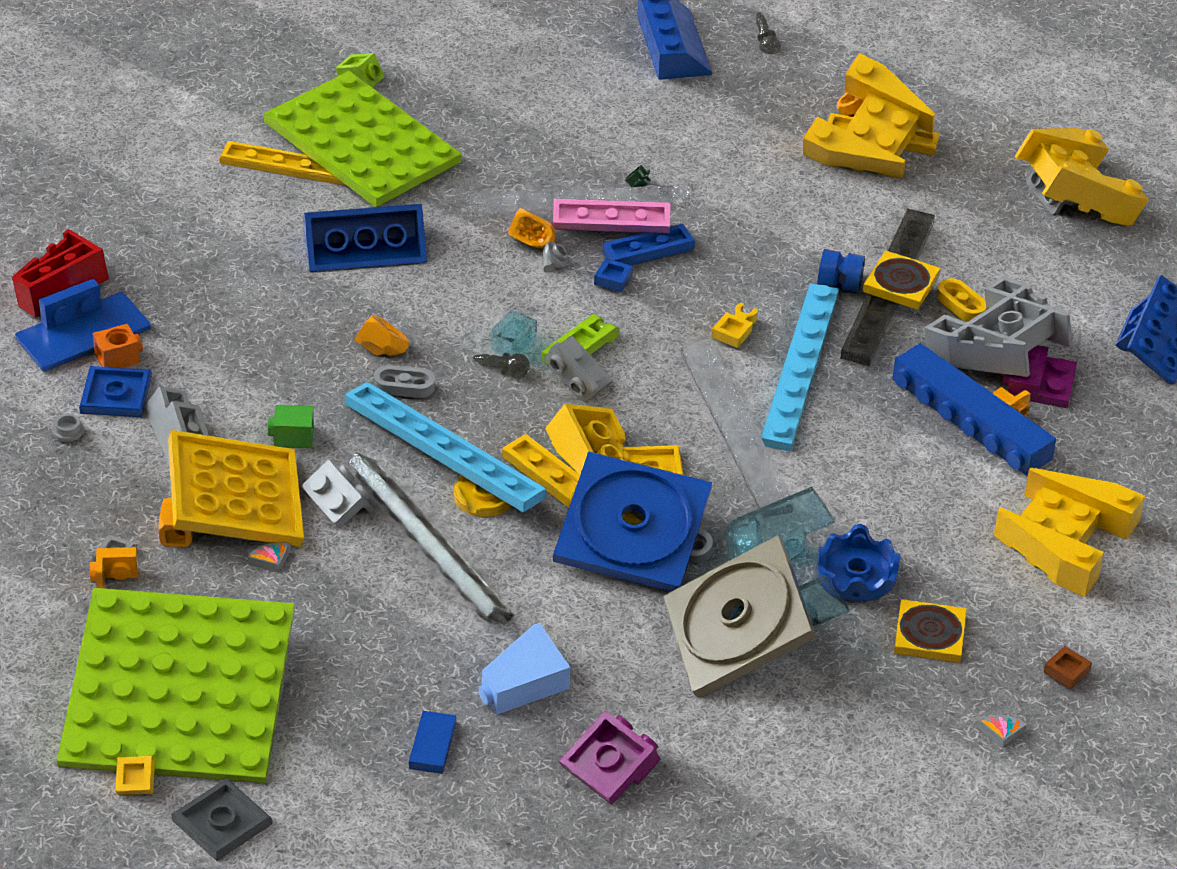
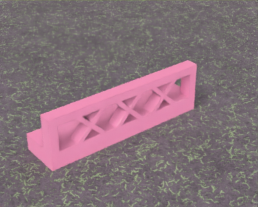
M554 199L553 227L559 230L670 233V203Z

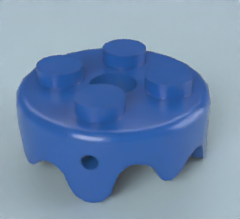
M857 524L847 534H831L824 547L819 546L816 566L817 576L821 584L835 596L851 601L875 600L886 595L894 587L898 576L900 553H895L889 539L886 538L880 542L875 541L870 536L869 530L865 525ZM850 568H862L864 571L855 572Z

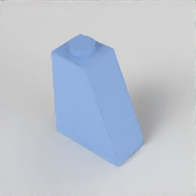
M540 623L534 624L482 670V685L479 686L480 698L484 705L490 704L496 715L569 689L570 666Z

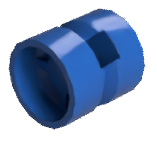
M824 249L817 285H826L833 288L838 285L842 291L859 294L865 266V256L848 253L846 257H843L840 251Z

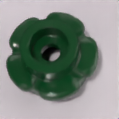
M640 165L625 179L630 186L628 189L636 188L639 191L645 187L651 180L648 177L650 170H646Z

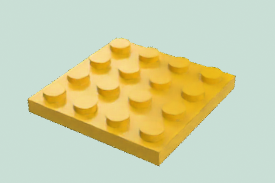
M171 430L168 437L174 529L269 543L287 542L291 543V546L301 547L304 540L295 449Z

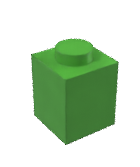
M276 405L274 417L268 418V436H274V446L312 448L314 433L313 406Z

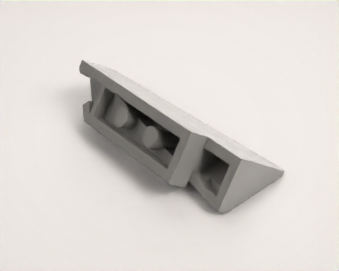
M159 386L144 407L168 462V437L171 430L209 436L200 406L189 404L186 390Z

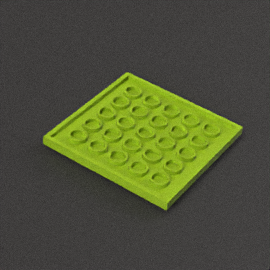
M93 588L59 746L57 766L117 771V757L152 756L155 759V775L217 780L228 778L230 781L266 783L295 613L294 603Z

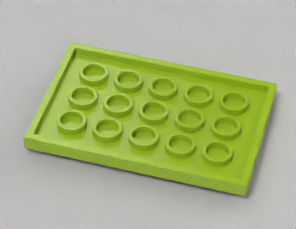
M350 71L264 113V123L374 207L386 203L461 163L462 153Z

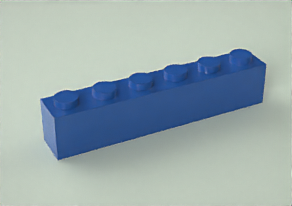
M919 343L895 358L892 380L900 388H905L911 392L921 403L927 404L936 410L943 419L950 420L961 428L967 436H972L982 443L989 452L996 453L1007 461L1013 469H1018L1028 476V471L1031 467L1039 469L1053 460L1056 444L1054 436L923 344Z

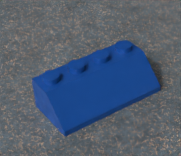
M638 0L637 17L658 80L712 75L690 9L679 0Z
M422 204L307 212L303 215L309 272L427 262Z

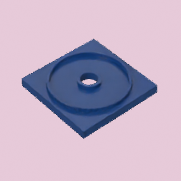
M588 451L553 553V562L672 592L682 586L712 490V482ZM629 511H637L645 517V520L640 524L632 525L626 523L622 515Z

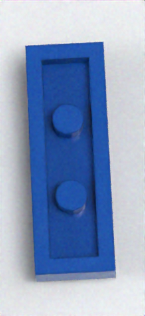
M682 223L670 226V233H642L603 243L602 252L607 259L633 265L694 250L695 240Z

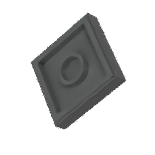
M228 778L171 814L172 821L216 861L272 825V818Z

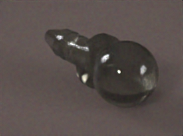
M757 12L756 24L760 32L757 36L758 42H760L759 49L766 54H776L781 49L780 41L776 38L775 31L770 30L763 14Z
M504 353L502 357L479 354L473 357V360L483 366L489 365L490 367L500 368L502 374L508 372L515 378L525 376L530 369L529 359L520 353L511 356L509 353Z

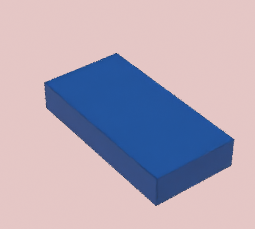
M422 711L409 758V769L443 774L456 726V715Z

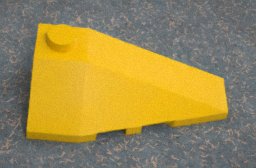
M564 404L545 428L556 452L579 475L581 474L588 451L629 461V454L623 449V442L626 440L625 432L612 408Z

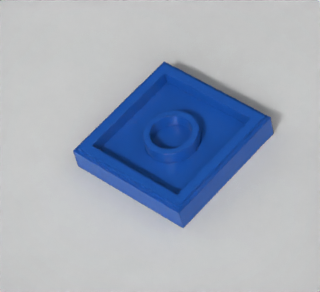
M90 366L79 406L80 414L142 418L152 377L151 370Z

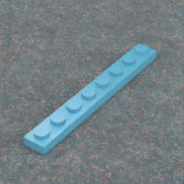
M810 283L764 426L760 446L791 451L836 305L839 288Z
M366 382L345 394V405L518 510L525 512L546 499L545 487L371 383Z

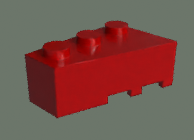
M67 229L63 233L64 238L58 244L51 243L46 247L47 253L40 259L34 257L12 276L18 307L37 318L41 316L39 299L94 279L98 284L109 280L102 248L72 230Z

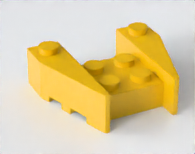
M859 53L845 74V92L864 100L845 130L817 117L803 137V155L827 166H841L853 168L855 171L863 172L865 170L882 173L884 176L903 178L905 174V159L899 156L918 127L931 134L933 133L935 113L885 65Z
M1079 128L1031 129L1016 153L1015 158L1028 161L1046 184L1042 192L1044 196L1061 203L1064 200L1078 203V209L1086 213L1090 209L1098 211L1101 214V219L1125 226L1133 225L1149 199L1142 191V186L1135 180H1122L1105 176L1097 170V167L1109 150L1099 132L1093 129L1083 130Z
M1031 467L1028 471L1024 496L1031 498L1032 501L1021 515L1000 507L997 513L994 536L1010 549L1012 547L1026 557V561L1034 568L1036 566L1040 568L1053 583L1085 597L1099 578L1104 555L1103 551L1085 543L1097 527L1127 540L1140 522L1145 495L1117 483Z

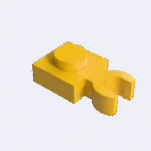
M744 303L737 304L735 315L726 312L712 328L711 338L739 348L752 332L753 324L757 321L758 309L754 308L752 312L745 313Z

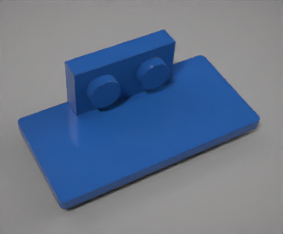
M1161 275L1156 279L1150 295L1130 310L1115 345L1120 350H1129L1159 377L1171 385L1177 381V286Z
M94 279L39 299L42 323L15 333L18 343L42 371H48L93 353V333L128 323L133 334H140L150 330L151 324L124 292L101 299L99 284Z

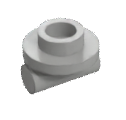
M550 241L543 248L544 272H554L555 268L562 269L567 266L568 254L561 244Z

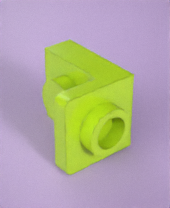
M375 53L351 54L335 68L338 76L350 71L372 88L384 78V73Z

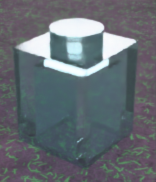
M511 310L492 328L491 350L516 362L537 342V320L514 310Z

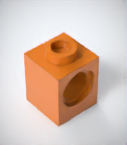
M128 323L93 333L94 353L101 367L125 368L140 363L139 352L143 351L142 341L138 334H133Z

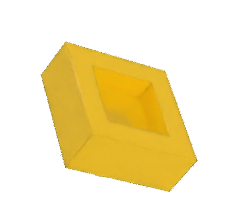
M152 756L117 757L116 793L118 795L153 794L155 759Z

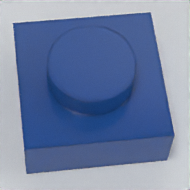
M605 258L594 275V285L622 292L632 276L633 266Z

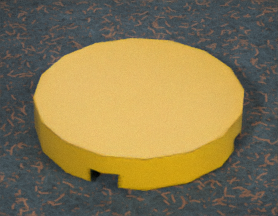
M462 475L458 477V482L454 484L453 496L456 505L462 511L472 516H498L507 512L512 507V505Z

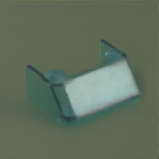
M809 487L734 519L726 529L729 561L777 535L783 540L791 561L800 557L807 547V534L834 524L835 519L814 488ZM826 575L799 586L813 626L849 612L847 604ZM744 605L735 607L740 614L744 610Z

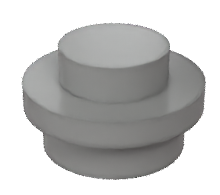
M74 414L58 416L52 426L54 438L62 442L75 441L84 433L83 423Z

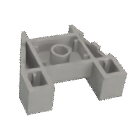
M1006 276L1001 277L984 288L987 310L969 322L943 315L924 328L927 348L956 368L1025 377L1030 375L1028 351L1041 344L1044 340H1049L1069 348L1073 346L1070 314L1059 306L1052 307L1049 305L1044 295H1035L1032 287L1027 283Z

